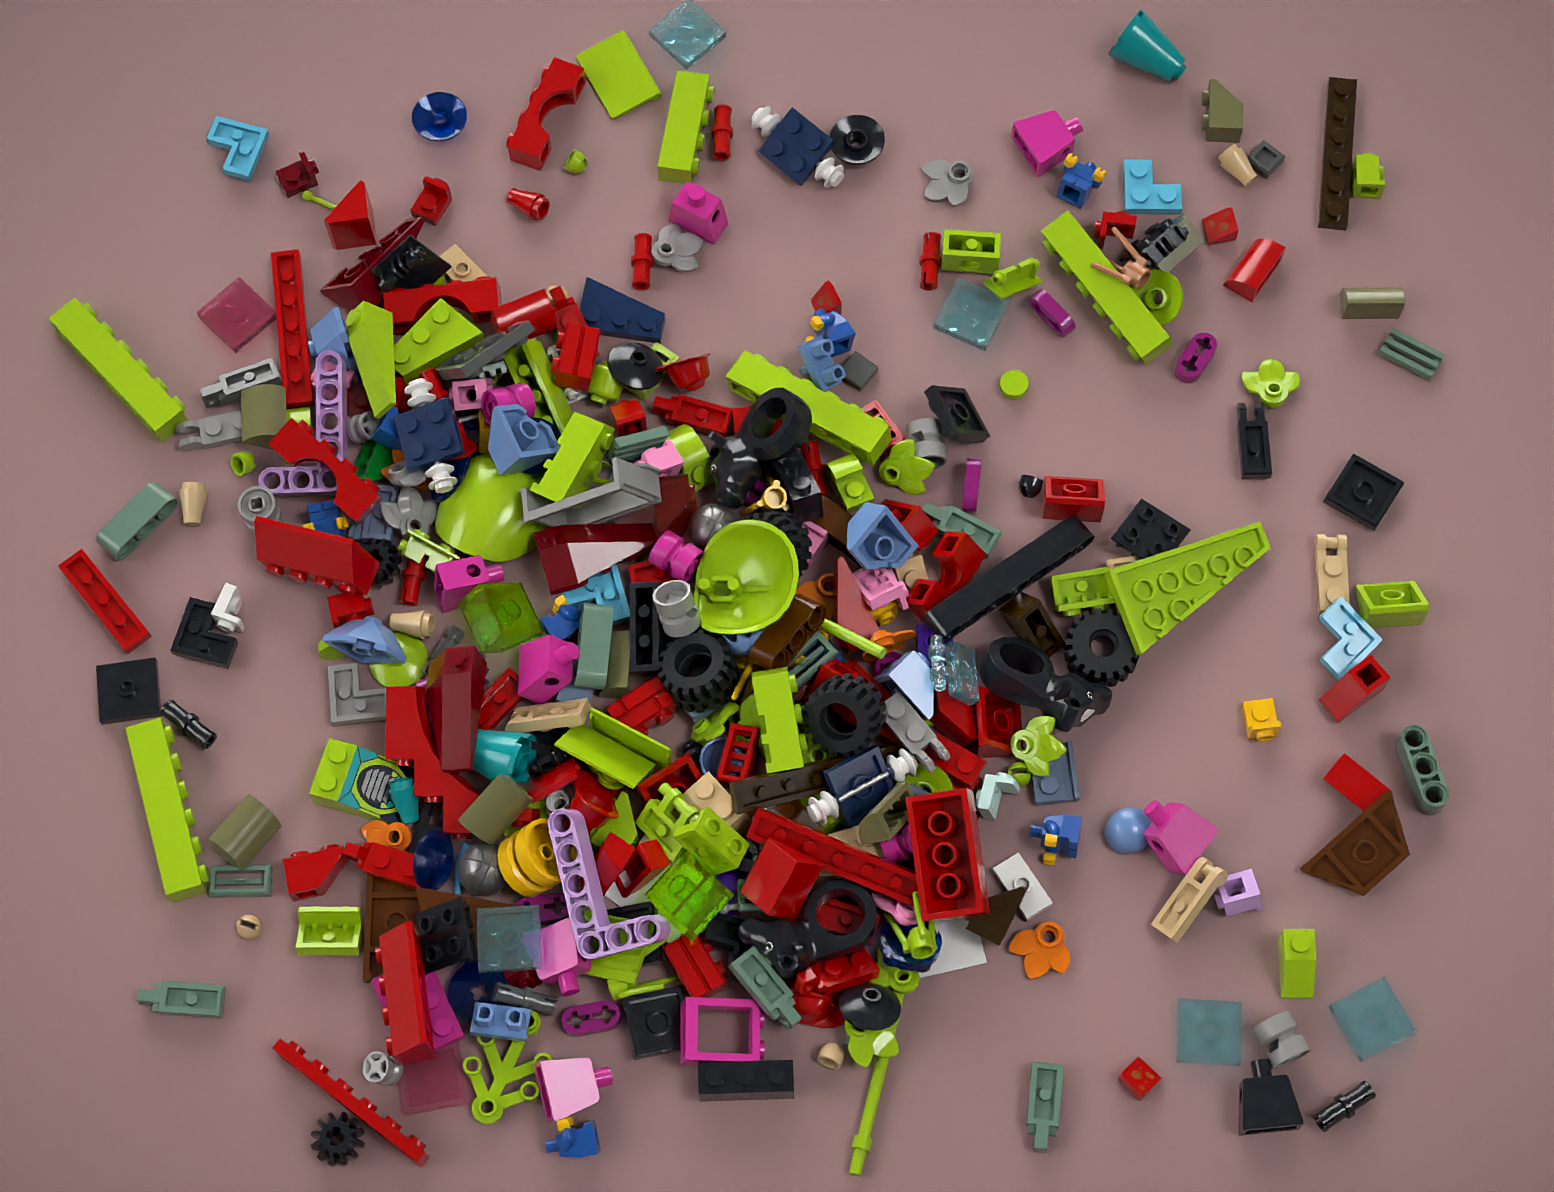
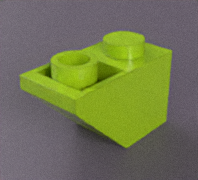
M622 791L618 798H613L619 817L617 819H610L601 828H593L589 835L592 850L595 852L610 831L633 847L639 844L629 797L624 791Z

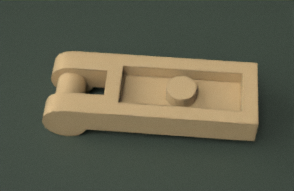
M1316 534L1315 561L1318 615H1321L1341 596L1350 605L1346 534H1337L1336 537H1326L1325 534ZM1326 549H1335L1336 556H1326Z
M588 698L518 707L513 711L510 717L511 720L507 722L505 731L523 733L540 730L541 732H547L553 728H576L584 725L591 705Z
M1205 857L1197 859L1151 925L1178 943L1217 887L1225 884L1228 873L1220 867H1213V863ZM1203 877H1206L1202 884L1199 883Z

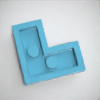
M216 116L206 140L209 145L230 150L222 168L224 175L251 181L270 134L268 129Z
M1124 160L1125 212L1129 214L1181 215V184H1153L1152 160Z
M616 564L612 565V571L605 575L599 572L588 578V584L563 592L568 602L567 607L571 605L578 607L584 602H596L599 605L614 607L612 626L630 621V610Z
M1342 596L1337 598L1318 617L1338 639L1319 659L1337 680L1359 664L1383 640Z

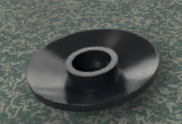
M849 115L840 119L832 127L829 135L836 142L831 148L833 154L839 160L852 165H862L873 161L881 154L885 143L882 127L874 119L864 115ZM858 142V143H860L861 145H860V146H854V145H852V144Z
M623 342L616 345L609 353L607 366L610 374L617 382L627 388L634 390L651 389L660 382L663 376V372H655V369L663 366L660 357L654 350L644 344Z
M865 982L846 988L839 998L838 1007L843 1018L860 1029L871 1031L883 1030L895 1024L900 1017L901 1004L898 997L890 989L876 983Z

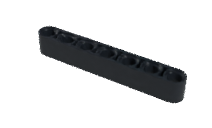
M1075 514L1071 515L927 612L923 622L941 643H945L1013 598L1020 591L1022 592L1083 551L1091 544L1095 536Z

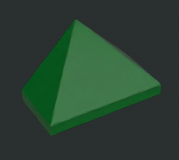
M374 440L364 442L354 464L359 469L355 474L363 481L367 477L372 481L384 478L381 474V469L394 464L392 457L393 449L385 447Z

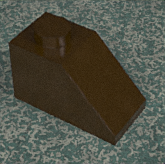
M1020 591L999 609L1009 628L1018 638L1031 642L1049 658L1065 645L1039 599Z
M1020 886L988 897L991 915L965 918L964 920L969 922L966 929L997 945H1001L1028 888Z

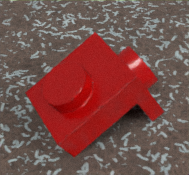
M1103 211L1102 221H1096L1093 237L1099 239L1098 248L1103 249L1106 235L1116 237L1112 232L1113 227H1116L1125 238L1133 239L1137 216L1123 211L1116 213Z

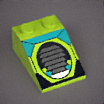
M329 738L309 795L314 804L373 821L381 820L387 824L393 822L402 823L388 792L391 789L389 782L405 777H413L414 779V768L396 766V761L386 760L384 756L354 744Z

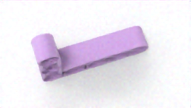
M326 350L321 352L316 358V439L319 442L325 439L331 445H337L339 452L336 457L343 461L347 458L346 363L335 351ZM329 359H337V368L332 372H326L324 369L325 363ZM337 388V397L331 401L325 400L327 389ZM337 416L338 425L334 429H326L325 421L327 418ZM317 462V466L266 468L261 472L258 480L259 486L267 488L276 497L336 495L337 485L332 488L326 486V478L333 474V471L329 466ZM308 474L310 477L308 486L298 488V477ZM273 475H279L281 479L280 485L275 489H269V478Z
M557 809L553 811L548 819V829L579 954L586 959L603 958L666 940L670 935L671 925L669 920L660 914L641 916L610 925L585 818L576 809ZM566 815L570 819V827L567 831L563 827V819ZM573 845L578 851L575 861L570 856V849ZM580 876L585 881V887L582 891L577 886V880ZM587 906L592 910L590 921L586 920L584 916ZM651 921H653L657 927V932L654 937H652L648 931V926ZM622 929L628 934L626 944H623L620 940ZM594 937H596L600 943V947L597 952H595L592 948V939Z

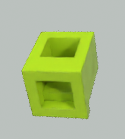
M1373 153L1356 154L1351 168L1352 198L1381 199L1386 183L1383 180L1384 167L1379 166V155Z

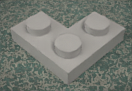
M358 663L328 666L330 711L333 726L386 720V688L361 691Z

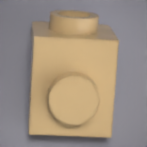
M917 551L913 552L901 568H893L897 581L902 580L908 592H910L918 578L928 580L923 557Z

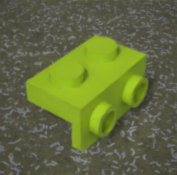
M1110 567L1051 575L1050 583L1055 611H1063V616L1081 614L1080 608L1092 607L1093 611L1096 608H1101V611L1107 610V608L1110 609V604L1116 603L1105 576V572L1110 570Z
M312 906L298 908L300 924L296 942L297 955H359L363 931L359 907Z

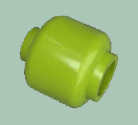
M602 361L601 364H595L587 391L591 394L590 400L606 406L607 401L617 402L624 386L612 377L606 361Z

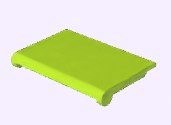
M624 30L576 55L581 67L584 68L588 79L612 120L633 111L651 100H658L662 97L660 89Z
M593 707L590 708V728L657 764L655 769L659 771L671 764V748Z
M585 724L576 728H570L554 744V746L632 789L638 786L649 774L651 775L657 764Z
M584 911L586 920H591L592 912ZM608 915L610 925L630 920ZM649 923L648 931L651 936L654 932L653 923ZM622 929L620 940L623 944H626L628 934ZM594 937L592 939V948L595 952H597L599 950L600 943L599 940L596 937ZM648 946L603 958L591 959V970L583 973V975L635 985Z

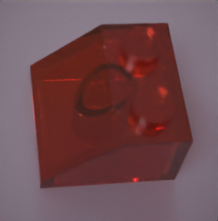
M688 474L659 477L661 503L655 504L658 539L668 530L682 537L688 530L692 514L697 510L695 484L689 485Z

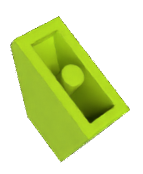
M1283 929L1278 937L1281 999H1313L1316 972L1315 929Z

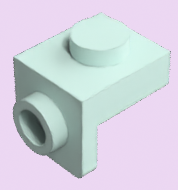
M1001 772L996 773V775L985 774L982 789L977 791L975 805L984 819H996L1002 792L1019 794L1020 787L1013 776Z

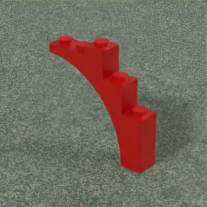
M386 686L385 759L396 760V766H414V796H424V802H443V833H453V839H471V832L458 819L481 795L482 791L476 789L458 772L444 773L442 771L435 736L427 713L425 687ZM527 807L512 823V827H524L530 821L540 819V809Z

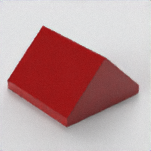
M360 180L324 219L332 246L336 250L377 245L372 205L366 185Z
M1045 476L1042 519L1065 520L1075 514L1081 521L1101 523L1105 507L1103 479Z
M982 686L975 687L974 719L976 720L977 756L980 758L1015 757L1010 748V741L1014 733L1022 730L1020 704L1005 700L993 694L988 688ZM1022 740V741H1021V748L1024 750L1023 740Z
M687 753L639 783L637 786L638 795L644 806H646L650 799H658L661 802L664 796L659 792V787L663 783L667 782L672 788H677L684 794L702 776L691 755Z
M768 837L741 886L740 892L769 916L796 918L824 864Z

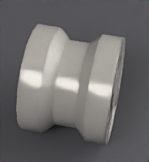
M373 411L351 416L346 423V431L349 438L358 444L373 440L371 437L380 419L374 417Z
M375 1051L370 1053L364 1060L363 1074L369 1082L390 1086L398 1082L402 1076L403 1064L398 1065L393 1056H388V1053Z

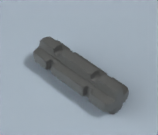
M453 625L449 626L445 633L446 638L441 639L430 656L431 661H427L422 669L426 677L428 676L429 664L446 648L455 647L456 644L461 642L464 633L460 628Z

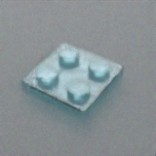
M685 0L649 29L650 37L686 70L727 37L726 30L693 0Z
M958 278L934 322V329L986 351L1009 307L1010 300L1007 298L1001 300L993 292Z
M539 905L477 909L478 971L480 973L542 969L541 915Z
M1385 976L1329 1006L1360 1062L1417 1032Z
M1179 998L1177 1001L1176 1062L1240 1066L1242 1002Z

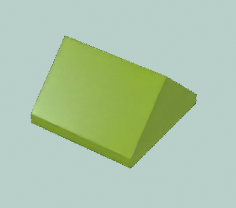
M1415 580L1356 585L1359 614L1371 628L1421 625L1429 611V603Z

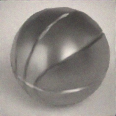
M719 504L704 505L698 508L690 518L688 524L689 539L694 546L704 551L710 539L720 529L738 521V519L725 506Z
M486 842L477 843L467 848L460 857L457 870L459 880H461L460 882L465 889L471 893L480 896H490L497 894L507 885L498 865V845Z

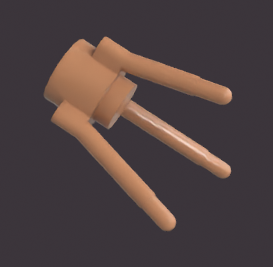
M1113 227L1112 232L1136 261L1133 262L1131 260L1122 267L1109 260L1117 271L1095 262L1091 263V267L1117 278L1127 285L1131 284L1138 290L1142 289L1149 282L1152 271L1146 267L1148 260L1140 256L1116 227Z

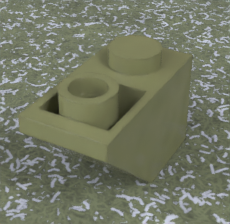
M1210 79L1208 89H1203L1201 105L1206 106V114H1202L1201 130H1206V141L1239 143L1243 131V104L1216 79Z

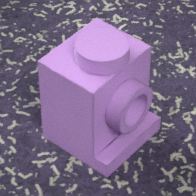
M1252 869L1228 875L1225 884L1218 887V891L1213 893L1218 910L1224 908L1226 916L1257 909V911L1263 910L1261 895Z

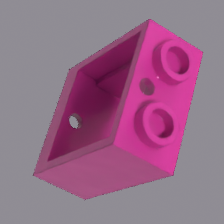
M685 997L680 1004V1066H698V1063L760 1061V1059H764L765 1042L760 1040V1028H764L765 1012L760 1009L758 1003L753 999ZM698 1010L747 1011L749 1015V1054L698 1052Z

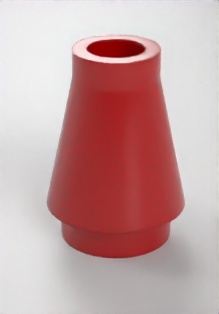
M512 188L508 192L506 199L508 204L513 205L531 220L544 219L550 207V202L545 198L544 194L522 191L516 188Z

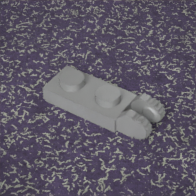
M241 410L201 418L198 421L189 420L177 424L176 432L178 434L187 435L200 432L201 436H192L180 440L178 443L179 449L190 451L204 448L205 450L242 442Z
M899 691L885 701L886 710L883 713L887 717L884 724L907 752L915 756L929 773L936 768L932 759L923 751L927 747L931 746L937 756L943 761L950 758L949 752L937 739L935 733Z

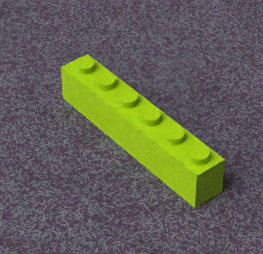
M1068 210L1041 230L1045 238L1042 242L1044 247L1052 256L1057 253L1062 260L1058 264L1068 277L1073 274L1079 282L1075 284L1085 298L1088 295L1092 297L1095 301L1092 307L1102 319L1107 316L1112 322L1109 328L1118 340L1124 337L1128 342L1129 346L1126 349L1135 361L1141 359L1147 365L1173 345L1170 336L1129 285L1091 267V263L1095 262L1117 271Z
M74 297L48 318L54 330L161 443L176 432L177 424L188 421L183 412L186 410L185 405L177 396L171 398L166 393L168 388L158 377L153 379L148 374L150 372L148 366L140 358L135 360L131 356L132 350L122 339L117 342L113 337L115 335L114 331L105 321L99 323L96 320L97 314L88 303L82 305Z
M744 350L726 375L729 390L753 403L759 396L773 388L783 387L799 396L811 409L812 424L809 433L849 454H855L858 459L871 466L876 463L892 440L889 425L884 419L878 416L872 417L864 413L856 404L851 403L849 405L841 401L831 391L824 392L816 388L810 380L806 378L801 380L795 377L787 368L774 366L758 353L753 355Z
M159 717L125 727L165 895L172 903L208 893L206 882L210 881L206 865H201L199 854L203 853V848L199 836L194 837L192 826L196 825V820L192 808L187 809L185 798H189V791L185 780L180 781L178 771L183 770L179 754L173 753L171 744L175 743L176 739L172 726H166L162 718Z

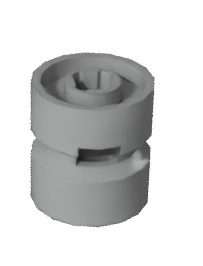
M922 418L910 422L906 426L907 439L915 441L916 451L914 456L934 462V469L944 466L948 459L946 445L943 443L945 436L941 430L940 421L935 418Z
M254 486L246 489L240 495L238 510L247 529L253 535H255L254 520L256 516L282 522L280 508L273 493L267 488Z
M671 580L657 587L653 593V600L664 633L671 637H683L694 632L699 627L701 620L694 603L690 585L685 581Z
M1289 1010L1268 1018L1253 1029L1261 1045L1268 1046L1266 1054L1274 1069L1286 1066L1311 1051L1303 1035L1296 1034L1295 1031L1298 1026Z

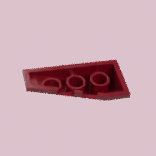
M416 217L404 220L380 239V247L378 246L362 253L359 256L361 260L359 264L349 270L345 267L320 290L321 293L349 312L363 301L381 308V302L384 300L383 293L390 292L391 289L383 290L378 284L380 278L374 275L371 270L408 235L417 238L425 222L424 219Z
M652 523L559 525L533 532L551 595L577 589L588 584V578L599 572L605 575L612 571V565L622 560L631 561L652 550L658 540Z
M475 646L446 648L429 664L425 692L441 769L444 773L473 771L487 662Z

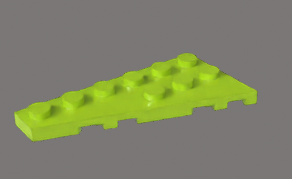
M1261 521L1105 572L1137 656L1144 653L1156 641L1210 599L1217 591L1232 581L1234 577L1271 549Z

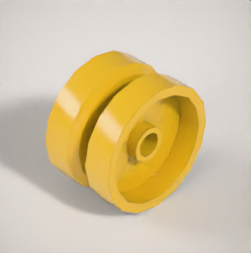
M540 818L522 827L521 830L505 837L500 843L497 854L499 869L504 880L514 891L523 896L536 897L552 889L553 886L561 884L548 829V819ZM573 845L570 849V856L575 861L577 854L576 848Z

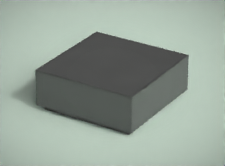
M1263 140L1247 158L1253 170L1267 179L1284 162L1285 155Z
M857 351L842 366L846 374L843 379L860 391L878 372V366Z

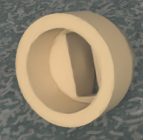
M244 915L237 921L236 931L242 939L252 941L260 936L262 924L256 916ZM246 922L255 925V929L242 926V924Z
M828 1043L821 1048L817 1061L828 1069L838 1070L842 1065L844 1052L838 1044Z

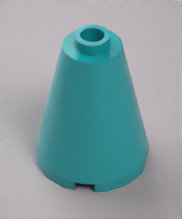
M1142 9L1133 17L1119 36L1116 45L1112 46L1108 53L1114 59L1168 82L1172 78L1178 80L1187 68L1183 64L1186 60L1185 57Z
M478 729L473 769L491 781L498 775L508 774L517 784L519 782L526 783L532 770L530 763L535 761L534 758L536 757V750L531 749L532 742L537 743L536 737L529 733Z

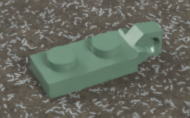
M926 502L922 509L938 529L937 533L944 536L946 531L967 533L986 553L985 559L989 558L1002 535L1000 530L952 505L949 507L943 505L939 508Z
M756 947L750 948L728 966L762 1010L773 1021L778 1018L789 1030L802 1019L792 1007L796 1003L792 997L794 994Z
M162 981V983H156L155 989L138 988L136 1001L139 1002V1005L152 1006V1011L160 1014L222 1019L226 987L214 984Z
M1032 1061L1026 1126H1028L1027 1134L1035 1135L1033 1152L1046 1153L1048 1136L1056 1137V1131L1059 1128L1064 1065Z

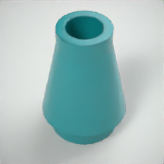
M413 777L400 778L389 782L391 789L388 792L400 815L401 822L405 824L419 820L418 796H414Z

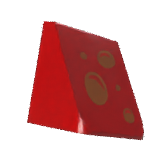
M1232 207L1202 218L1208 245L1236 240L1238 226Z
M825 281L813 296L811 303L815 311L822 308L826 313L836 311L841 315L842 302L831 281Z
M1138 1056L1118 1076L1117 1080L1141 1101L1162 1077Z

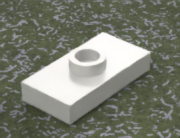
M1019 852L993 868V873L1006 891L1020 886L1028 888L1018 908L1026 921L1052 906L1053 902Z

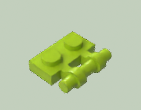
M666 782L659 787V792L664 796L662 801L650 799L635 824L650 840L656 839L659 841L665 855L671 862H680L687 850L672 836L677 827L695 822L700 811L695 806H690L683 799L684 795L677 788H672ZM673 808L681 814L678 820L671 814Z

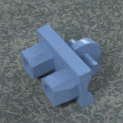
M819 335L797 346L805 363V366L801 367L799 371L801 375L809 373L816 388L825 392L842 382L841 380L846 374L843 367L839 364L835 365L832 360L831 354L834 353L835 348L831 339H823V336Z
M475 1002L470 1035L492 1037L502 1041L507 1039L526 1042L531 1009Z

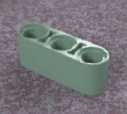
M156 481L148 483L99 531L96 542L117 560L125 559L175 510L178 503L177 499Z
M585 602L582 605L577 643L580 655L575 661L574 686L600 690L605 688L614 614L613 606Z
M1409 725L1403 729L1395 745L1418 810L1428 816L1435 815L1441 811L1448 801L1449 790L1428 733L1419 725ZM1405 738H1414L1418 743V747L1407 744ZM1415 766H1424L1429 774H1420ZM1426 793L1436 795L1439 803L1430 802L1426 798Z

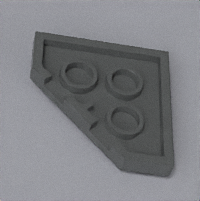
M529 320L517 322L507 328L510 333L507 334L504 331L497 335L494 334L474 345L476 350L470 348L453 355L435 368L440 380H447L448 382L455 379L461 381L465 378L471 380L483 372L482 367L488 362L494 364L506 356L504 351L512 346L517 348L529 340L527 336L535 331Z

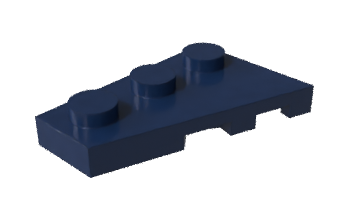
M589 277L586 278L580 311L587 326L598 328L601 330L600 335L651 343L658 342L661 344L666 319L665 313Z

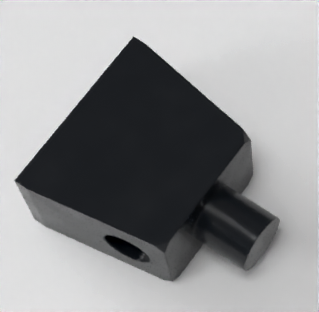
M1269 1059L1251 1061L1253 1078L1243 1079L1239 1084V1136L1299 1130L1304 1123L1289 1077L1287 1075L1272 1076Z

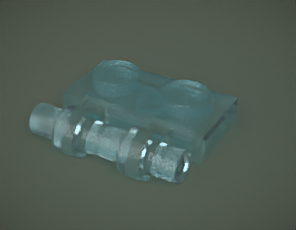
M932 636L930 638V646L928 647V657L932 660V668L929 672L930 680L934 684V690L944 691L947 684L950 696L970 706L979 701L975 651L954 640L944 645L941 636Z

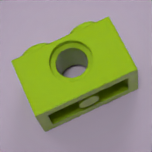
M944 229L941 270L994 274L999 267L1001 233Z

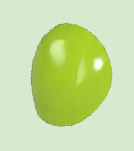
M490 453L476 455L457 469L452 476L457 478V483L453 485L452 490L442 495L436 516V531L438 535L452 547L472 556H481L484 560L495 562L509 561L529 553L537 546L533 532L544 530L550 526L534 521V519L524 523L522 495L519 494V489H530L534 482L539 484L545 473L536 465L523 472L500 475Z
M753 519L740 520L723 527L710 539L701 557L695 580L694 603L700 616V627L714 633L746 635L761 632L783 617L791 605L799 578L798 558L795 548L784 532L764 521Z

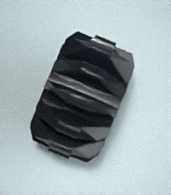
M372 537L370 545L367 546L365 543L360 542V546L376 560L382 561L373 580V583L376 582L377 586L382 588V581L387 580V582L393 583L394 580L391 574H400L401 570L398 565L401 564L402 559L397 554L398 550L394 544L388 546V541L385 538L377 544L375 538Z
M331 1112L328 1113L329 1122L327 1124L321 1119L317 1121V1124L322 1129L321 1131L314 1130L311 1132V1136L318 1139L311 1144V1148L314 1151H319L317 1158L320 1161L328 1158V1164L334 1167L339 1158L341 1164L347 1166V1156L349 1154L354 1159L359 1157L354 1148H364L365 1143L357 1138L363 1136L365 1131L363 1128H356L359 1123L357 1118L353 1117L348 1120L347 1113L341 1112L337 1120ZM337 1133H341L344 1141L342 1143L338 1141L339 1145L336 1146L332 1142V1138L334 1135L338 1137Z

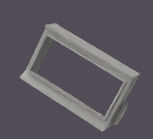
M615 457L612 459L614 482L555 502L530 491L529 488L519 489V494L522 495L524 523L534 519V521L550 527L574 524H600L661 503L658 475L661 473V469L647 463L634 465ZM582 505L581 509L575 508L576 506Z

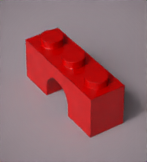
M945 532L932 554L941 565L939 581L918 578L910 590L909 596L906 597L909 609L922 621L927 612L969 584L973 575L979 569L986 553L967 533Z

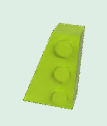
M440 298L394 345L395 377H401L409 386V382L418 379V375L421 372L430 368H436L461 351L464 352L470 348L475 350L476 347L474 345L484 340L483 332Z
M574 412L557 441L560 449L553 461L550 459L546 460L543 465L547 469L539 484L535 482L532 484L530 491L557 502L591 490L590 486L593 479L599 475L602 469L601 460L604 453L613 443L615 428L584 414ZM582 505L576 506L575 508L581 509Z
M788 667L752 672V683L767 773L804 767L802 752L808 751L805 733L799 734L797 723L803 722L800 704H794L792 693L798 692L795 674L789 675Z

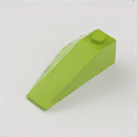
M363 301L355 309L351 310L347 316L348 340L374 417L380 419L396 405L393 314L390 311Z

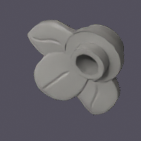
M938 159L922 166V172L931 179L925 190L924 197L926 199L938 202L948 198L952 206H957L965 201L968 196V185L973 180V170L968 163L955 161L951 164L943 159ZM962 174L964 177L957 178L955 175Z
M678 224L667 225L659 232L658 241L651 248V256L654 263L658 266L669 267L672 265L679 271H692L698 268V263L693 256L701 249L703 240L692 233L682 234Z
M405 461L398 462L388 470L390 474L389 481L392 485L416 486L428 478L425 473L430 467L411 473L407 470Z
M404 486L399 493L397 503L382 502L380 504V511L386 524L398 529L403 538L408 540V538L404 537V534L408 529L414 531L410 527V523H416L419 526V530L426 534L428 533L429 525L436 520L438 507L435 500L423 501L418 490L411 486Z

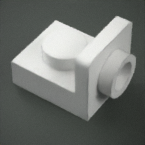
M225 583L211 615L219 629L228 633H233V631L243 633L245 626L242 620L233 616V614L236 615L242 605L241 595L234 585Z

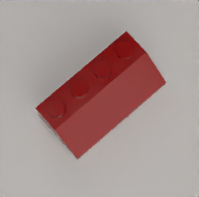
M256 516L254 525L257 560L266 566V572L276 577H282L283 574L289 575L291 579L300 583H306L307 580L313 581L315 585L327 590L331 586L336 587L342 593L354 596L355 592L363 595L368 594L381 563L355 540Z
M960 788L905 797L922 921L957 920L991 915L973 791L968 788Z
M408 921L379 936L380 947L375 948L378 966L383 965L384 976L379 977L380 992L382 996L386 995L387 1007H382L385 1026L390 1025L391 1037H386L388 1056H393L398 1065L435 1059L420 937L413 922Z

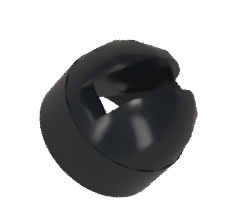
M1021 475L1018 489L1023 497L1035 498L1039 495L1044 481L1031 475Z
M694 740L686 741L680 749V755L682 757L693 747H698L690 753L695 765H698L703 746Z

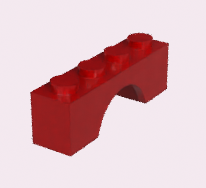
M556 57L553 58L550 66H545L539 87H535L530 95V104L527 110H522L520 113L516 131L511 132L508 136L506 148H508L511 161L541 171L552 150L550 135L542 128V121L552 109L561 105L576 103L586 84L583 67Z
M488 276L478 277L473 281L466 282L453 280L444 285L424 284L414 289L395 288L391 292L383 293L384 309L393 314V335L407 333L440 298L451 307H458L466 311L472 317L475 324L491 322V309L502 305L501 288L496 277L491 278Z
M291 418L268 445L294 467L306 462H320L329 466L337 481L334 503L355 522L361 524L383 499L377 493L381 488L368 477L364 481L355 473L359 469L347 458L340 461L334 455L337 449L328 441L323 439L319 442L314 438L312 434L315 430L303 419L297 423Z

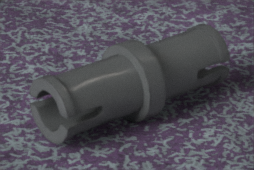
M498 981L492 994V1001L506 1003L518 1008L531 1009L532 1011L548 1014V1016L554 1015L557 1007L555 1002L558 1001L557 997L533 992L530 987L524 986L522 989Z

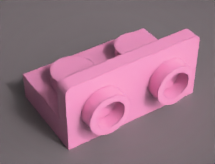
M861 568L852 573L865 602L872 610L884 607L893 600H896L903 611L909 608L906 600L909 592L902 580L897 581L891 568L868 570Z

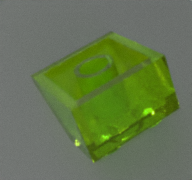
M521 582L478 584L458 603L481 654L505 652L544 633Z
M686 849L644 894L660 913L691 941L705 930L707 924L734 896L731 890Z

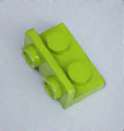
M709 807L701 810L695 822L677 827L672 836L715 875L737 869L749 847V843Z

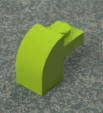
M685 423L669 431L670 435L665 439L672 441L684 461L680 471L689 490L695 493L713 483L714 480L709 471L711 464L708 458L709 454L696 432Z
M850 453L824 464L828 483L835 497L840 496L848 513L861 508L865 502L874 503L875 498L855 454Z

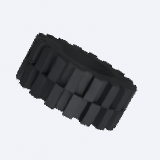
M1096 608L1093 614L1090 615L1086 611L1082 613L1081 619L1077 617L1073 621L1065 641L1064 658L1065 661L1068 660L1067 667L1070 672L1075 670L1076 675L1085 678L1091 683L1097 682L1104 685L1110 683V687L1117 685L1118 680L1124 682L1128 679L1129 673L1132 674L1135 670L1139 656L1135 653L1120 612L1118 616L1112 615L1113 609L1107 608L1106 613H1101V608ZM1098 637L1108 638L1114 644V652L1110 656L1100 657L1093 653L1091 649L1092 641Z

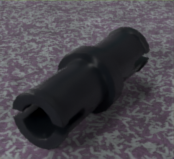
M173 699L168 700L162 706L160 714L177 726L179 733L183 736L188 735L201 745L203 749H208L213 745L217 734L203 725L196 714H189Z
M1362 1081L1346 1094H1339L1334 1097L1333 1103L1313 1115L1315 1121L1319 1119L1316 1122L1317 1126L1323 1132H1327L1345 1117L1347 1119L1353 1117L1358 1108L1376 1097L1375 1092L1369 1093L1373 1091L1371 1085L1366 1081Z

